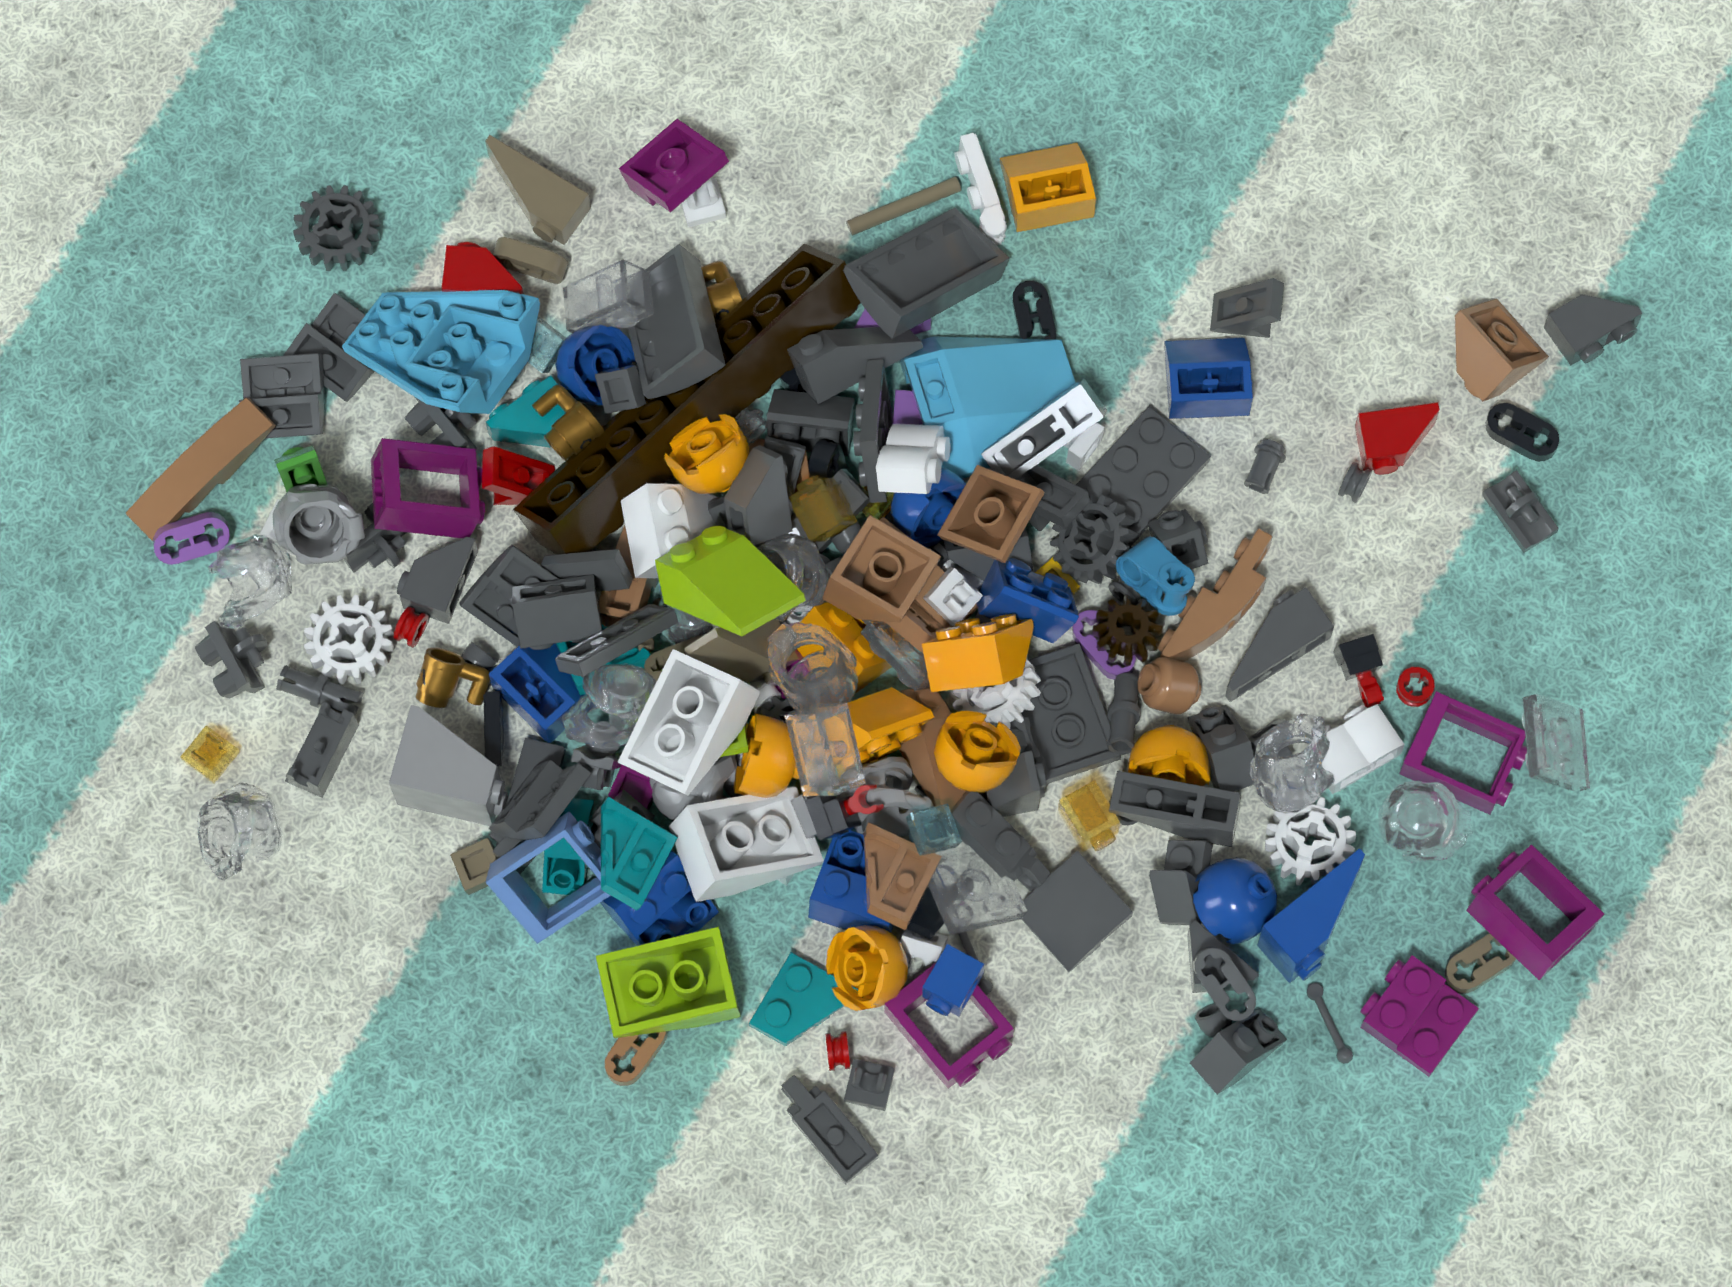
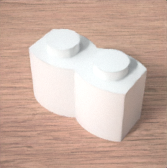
M893 424L891 426L886 445L882 447L876 464L879 492L930 493L932 483L938 484L940 481L943 461L947 462L950 457V438L944 437L943 426Z
M1378 704L1368 709L1365 705H1361L1344 717V724L1333 729L1330 725L1324 726L1310 736L1309 740L1311 743L1308 744L1305 754L1332 794L1341 791L1366 774L1373 772L1402 754L1405 744Z

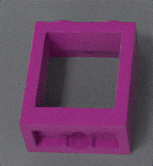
M386 438L381 439L371 458L374 529L462 539L470 537L476 525L483 522L485 514V503L483 500H479L482 467L477 466L476 449ZM399 468L459 475L461 507L402 501Z
M1436 691L1399 774L1491 815L1495 804L1504 807L1514 785L1506 781L1512 767L1520 771L1530 748L1522 745L1528 732ZM1443 719L1509 748L1489 794L1422 765Z
M1531 844L1520 855L1515 851L1510 853L1497 867L1501 872L1494 879L1490 875H1486L1473 888L1471 893L1475 896V899L1466 911L1538 980H1541L1595 928L1605 914ZM1519 873H1522L1572 921L1549 944L1545 943L1496 896Z
M933 964L904 987L895 998L884 1003V1013L948 1089L956 1082L962 1087L980 1072L976 1066L986 1058L990 1057L994 1061L1011 1048L1012 1043L1009 1040L1013 1037L1014 1028L977 985L970 999L996 1030L949 1066L908 1017V1014L927 1000L922 997V987L935 966Z

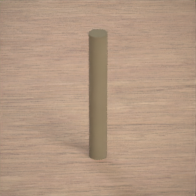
M956 176L852 218L846 221L847 227L853 236L961 191V186Z

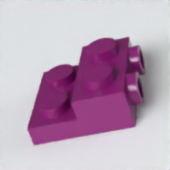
M676 119L623 164L619 170L631 191L650 205L654 206L658 203L671 213L723 168L729 160L722 149L679 119Z
M1412 955L1406 964L1399 959L1384 979L1390 985L1383 995L1380 996L1374 992L1365 1003L1360 1013L1366 1017L1360 1028L1430 1077L1478 1012L1479 1008L1447 986L1445 978Z

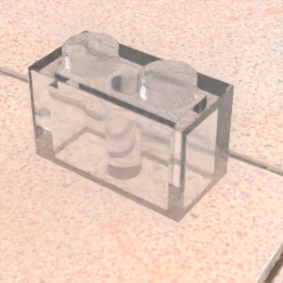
M624 259L563 287L566 329L571 333L583 327L597 325L613 326L618 329L630 328L637 325L638 321L654 314L650 272Z
M848 703L815 704L784 715L803 796H835L866 784Z

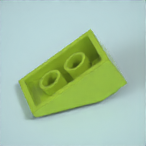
M718 525L706 528L698 537L687 543L673 546L668 553L655 559L664 604L741 637L806 601L804 593L744 535L726 529L723 526Z
M719 927L596 956L614 1038L695 1028L741 1017L725 945Z

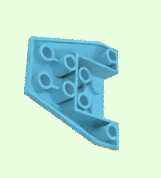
M506 290L386 292L381 294L342 347L345 353L425 404L460 413L490 414L530 359L540 301L536 297Z
M934 336L922 339V349L899 360L906 384L910 383L923 425L943 426L944 437L950 438V457L947 462L943 461L941 467L949 469L961 479L970 477L977 465L987 469L990 468L981 455L983 451L1076 383L1062 340Z

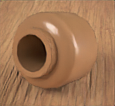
M1158 657L1151 661L1150 664L1145 665L1141 670L1138 678V691L1142 696L1143 702L1149 708L1180 715L1189 710L1198 701L1201 695V683L1199 682L1196 669L1191 664L1168 657Z

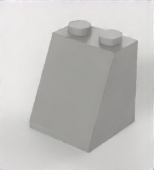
M410 706L389 780V785L397 805L491 826L496 815L500 814L508 800V792H504L505 781L501 780L497 766L419 706Z

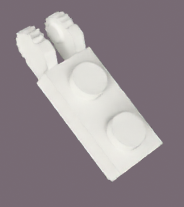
M973 132L960 136L959 151L954 153L960 175H968L971 187H967V195L973 211L980 209L979 230L998 247V245H1002V242H1004L1007 225L977 135Z

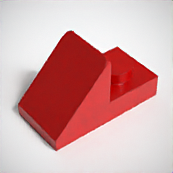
M492 446L483 450L482 489L494 492L493 505H518L555 471V466Z

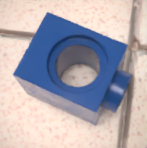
M947 944L922 987V997L927 999L926 1005L941 1015L948 1016L951 1012L960 1017L984 974V963Z

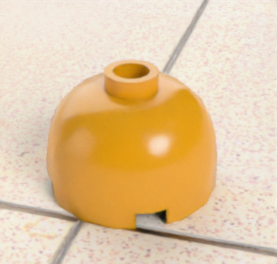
M726 414L719 415L722 421L710 423L708 418L705 417L686 426L669 443L673 449L670 456L665 453L664 459L679 483L698 494L728 491L749 456V446L735 418Z
M959 711L951 713L938 732L934 748L935 762L940 773L956 788L971 792H986L1000 786L1014 770L1021 750L1017 737L1006 725L999 721L995 727L991 723L985 722L984 720L987 715L980 712Z
M755 713L747 727L749 752L743 753L741 767L737 766L734 793L770 798L785 791L792 778L800 779L805 755L798 754V738L786 723Z
M1165 725L1147 731L1137 739L1130 753L1127 772L1204 786L1206 783L1209 785L1211 765L1206 747L1198 736L1181 727Z
M864 925L848 928L845 932H839L833 937L827 950L826 969L827 975L834 974L838 987H834L832 990L837 999L845 1007L859 1011L881 1007L884 1003L895 998L907 981L908 963L901 942L891 932L877 926Z

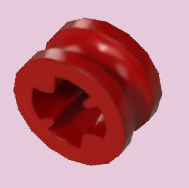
M408 606L400 616L395 627L394 640L401 641L405 639L407 640V645L414 648L427 627L428 614L423 612L417 615L415 608Z
M1421 667L1405 669L1401 673L1396 685V693L1399 699L1411 707H1419L1426 704L1430 700L1435 688L1432 674ZM1410 678H1418V684L1422 681L1425 683L1426 686L1422 688L1420 696L1412 695L1413 690L1409 693L1406 691L1405 687L1409 685Z
M841 1031V1034L837 1037L832 1036L831 1033H825L829 1071H835L838 1065L844 1066L845 1069H850L846 1031Z

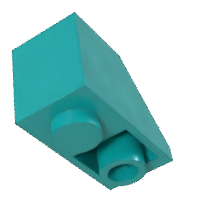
M551 375L542 382L541 380L532 382L523 390L522 396L511 404L504 403L491 412L489 419L486 421L488 434L493 441L551 447L544 438V435L552 429L551 425L566 412L557 404L545 416L541 417L532 407V404L553 386L558 385Z
M573 798L559 818L570 812L578 822L583 821L591 830L593 823L590 822V818L594 810V800ZM565 838L544 850L543 893L570 895L586 883L588 866Z

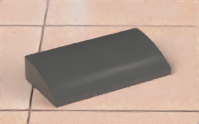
M953 208L845 265L843 271L864 308L881 329L893 339L999 281L1010 258L961 212Z
M680 244L619 289L643 395L646 398H657L690 387L726 365L700 260Z

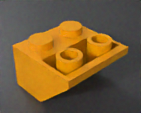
M1078 143L1000 158L1016 232L1094 217L1096 196L1088 163Z
M829 602L814 606L788 635V639L813 668L816 675L836 700L859 692L911 653L901 641L900 635L890 628L888 624L872 631L862 620L854 618Z
M1006 614L993 617L991 622L980 624L979 618L958 621L955 623V627L937 630L936 638L922 643L931 692L1001 685L1023 676L1034 628L1032 618L1016 620L1015 614Z
M891 687L828 709L808 724L829 769L844 763L847 769H850L868 761L870 754L877 752L880 758L901 748L900 743L907 742L923 733L921 726L935 717L931 709Z

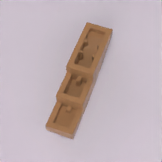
M246 397L185 450L151 484L125 514L153 541L154 535L160 527L176 522L184 512L191 513L217 484H224L230 479L276 425L250 398Z

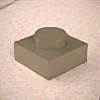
M485 838L450 854L464 891L468 895L488 887L486 878L492 862L497 860V857L492 852L495 848L489 838Z

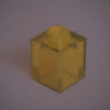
M818 475L812 476L796 486L798 492L789 497L792 508L810 541L825 542L857 522L835 479L819 478Z
M1095 780L1061 798L1058 803V812L1082 852L1091 847L1095 851L1104 849L1116 840L1115 834L1119 832L1120 821L1116 814L1109 812L1110 804Z

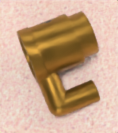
M721 261L701 267L705 282L713 279L716 281V284L706 287L715 324L742 301L733 277L730 276L726 265Z
M555 385L532 404V407L541 417L545 416L557 404L566 412L551 425L552 429L544 435V438L563 460H567L573 453L577 455L596 437H599L604 432V429L591 412L581 402L577 401L565 387Z
M428 648L425 652L424 661L416 683L418 690L415 697L425 705L445 708L449 698L454 696L460 677L472 681L466 700L473 705L480 706L483 703V695L487 691L490 682V672L486 668L465 662L461 656L454 652L441 648Z

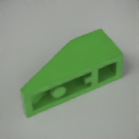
M312 445L306 448L295 447L283 453L282 457L274 459L286 492L294 486L303 484L328 485Z

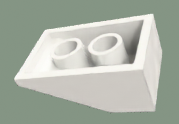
M646 483L622 499L621 506L635 578H658L655 559L668 553L673 546L687 543L698 537L706 528L716 526L708 511V503L719 499V497L710 494H698L687 489L682 484Z
M673 649L618 763L689 796L742 731L759 697L760 691L734 676Z
M797 787L786 788L779 795L770 798L744 795L691 804L685 807L671 823L669 829L671 834L678 837L675 846L696 902L735 895L816 867L824 862L816 838L806 839L790 801L800 796Z

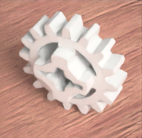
M340 595L337 596V606L331 607L328 603L323 602L324 614L322 616L314 613L310 615L315 628L309 627L304 629L306 638L311 640L304 644L307 655H314L310 659L313 668L317 669L323 666L322 674L330 678L336 673L339 684L342 685L346 682L347 676H353L355 682L360 684L362 673L367 672L374 678L377 676L374 665L376 663L382 666L388 664L383 652L394 650L392 641L386 639L394 635L392 626L385 624L388 618L384 610L375 613L376 606L374 601L370 600L364 606H361L359 596L354 595L351 603L345 604L344 599ZM347 616H356L358 618H347ZM330 627V636L324 640V645L322 646L324 633ZM348 634L351 638H355L356 641L349 644L346 640L343 641L342 637ZM376 634L375 644L371 652L368 653V641L373 639V635ZM349 660L354 661V663H340L339 661Z
M1026 658L1023 676L1001 685L953 690L958 700L952 704L957 712H980L987 715L984 720L985 722L991 723L996 727L1000 721L1010 729V722L1014 719L1020 723L1024 721L1021 714L1024 710H1033L1035 708L1030 699L1040 696L1041 692L1035 685L1041 679L1035 672L1034 666Z
M1303 796L1302 805L1298 807L1289 800L1286 803L1287 813L1276 810L1273 816L1276 824H1267L1266 835L1271 838L1265 840V851L1274 852L1270 856L1271 866L1282 864L1281 877L1286 878L1293 873L1296 875V885L1299 886L1304 878H1310L1312 885L1316 884L1319 881V877L1326 876L1341 864L1345 858H1348L1355 852V848L1349 845L1354 843L1356 839V832L1347 830L1351 825L1350 816L1339 818L1340 805L1335 804L1330 809L1325 808L1324 797H1320L1317 804L1312 805L1308 796ZM1324 822L1331 826L1335 833L1329 832ZM1309 836L1316 838L1312 846L1304 844ZM1285 848L1291 849L1294 852L1297 860L1293 859L1287 853ZM1323 859L1326 860V861H1324V862H1322V863L1315 864V863H1317V862H1319V861H1321V860H1323Z

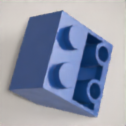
M1245 338L1164 341L1169 419L1250 416L1253 393L1250 358Z
M1009 558L1005 563L994 560L979 590L983 596L976 603L979 614L988 618L1006 614H1015L1016 620L1032 618L1034 625L1032 635L1053 644L1079 618L1071 589L1063 578L1051 573H1046L1045 576L1032 572L1030 566L1015 558Z
M555 643L553 646L542 650H535L530 647L520 649V646H518L489 673L492 688L494 691H500L501 697L547 743H551L606 693L609 688L605 685L580 696L571 675L560 672L555 658L560 655V652Z
M849 830L845 834L832 838L810 896L808 918L844 930L851 927L872 925L892 932L893 924L867 913L864 835Z
M670 851L643 905L637 911L613 896H609L600 902L610 917L637 946L697 932L719 913L711 900L695 901L682 862L673 851Z

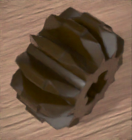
M1128 594L1124 596L1123 605L1120 606L1117 601L1111 598L1107 603L1108 611L1098 610L1096 620L1099 623L1094 625L1092 629V635L1100 638L1096 644L1097 650L1105 651L1110 649L1108 655L1110 663L1114 662L1119 655L1124 656L1123 662L1127 667L1131 665L1133 655L1143 663L1147 661V650H1158L1159 641L1156 638L1161 636L1163 632V626L1155 623L1159 617L1158 611L1150 610L1145 612L1147 606L1145 598L1141 599L1136 606L1131 605L1132 599ZM1122 626H1130L1133 635H1125Z

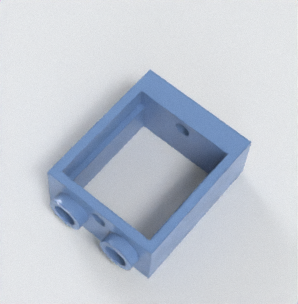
M570 812L558 818L545 837L525 840L492 862L486 878V884L537 944L611 896L601 890V849L594 842V835L587 824L583 821L578 822ZM562 838H565L596 875V878L548 909L516 869Z

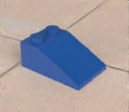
M1360 848L1263 925L1257 946L1289 983L1298 976L1305 981L1322 966L1320 961L1326 955L1324 951L1365 857Z

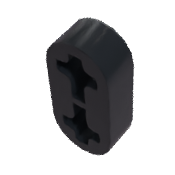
M1036 281L1020 283L1013 292V310L1019 338L1028 339V337H1031L1033 334L1032 323L1039 322L1040 332L1042 334H1049L1044 339H1056V328L1046 288ZM1032 292L1034 298H1041L1036 301L1035 314H1030L1027 303H1020V301L1024 300L1025 293Z
M1509 403L1495 405L1489 411L1485 423L1486 431L1493 440L1537 462L1546 461L1552 458L1558 448L1560 440L1556 428ZM1505 415L1512 418L1510 424L1516 429L1509 426L1504 431L1498 429L1499 421L1497 419H1502ZM1525 433L1534 438H1538L1540 434L1546 435V443L1550 447L1543 445L1540 450L1534 448L1535 440L1525 435Z
M819 439L815 444L808 466L813 489L816 493H819L841 469L847 470L842 446L824 439Z

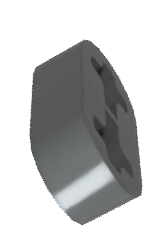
M1206 947L1200 950L1193 961V970L1219 1011L1226 1018L1233 1021H1241L1248 1018L1256 1007V997L1230 956L1224 950L1217 947ZM1210 955L1214 959L1220 957L1223 959L1224 963L1219 968L1226 979L1221 983L1218 982L1213 974L1208 973L1204 975L1202 973V969L1206 966L1204 961L1206 956ZM1229 984L1237 994L1245 992L1247 998L1243 1001L1245 1009L1241 1012L1235 1008L1227 1010L1225 1006L1230 999L1223 988Z

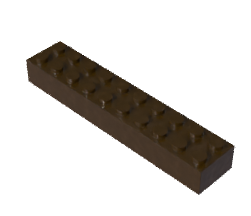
M803 244L716 323L726 364L723 368L690 387L657 398L648 399L645 397V405L635 409L620 411L603 426L604 432L599 437H596L577 455L573 454L513 508V511L534 539L557 555L592 552L606 536L621 528L624 524L621 506L622 499L646 483L664 484L667 480L675 477L664 459L665 453L670 456L673 450L669 443L674 436L686 426L705 417L711 423L722 421L719 415L726 414L737 421L741 417L742 412L752 402L767 394L771 389V385L785 372L794 368L787 349L798 344L802 338L808 335L817 334L822 330H832L843 319L850 317L856 312L861 302L843 271L845 265H847L845 261L807 244Z

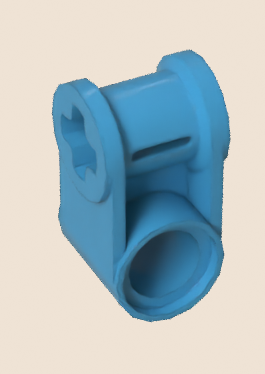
M1146 537L1116 560V570L1123 582L1137 591L1159 613L1174 616L1180 614L1185 609L1187 603L1186 594L1194 586V573L1169 552L1161 541L1155 537ZM1181 577H1183V578H1184V579H1183V582H1182V584L1180 585L1179 583H1180ZM1163 593H1165L1166 595L1164 597V600L1162 601L1161 598L1163 596Z

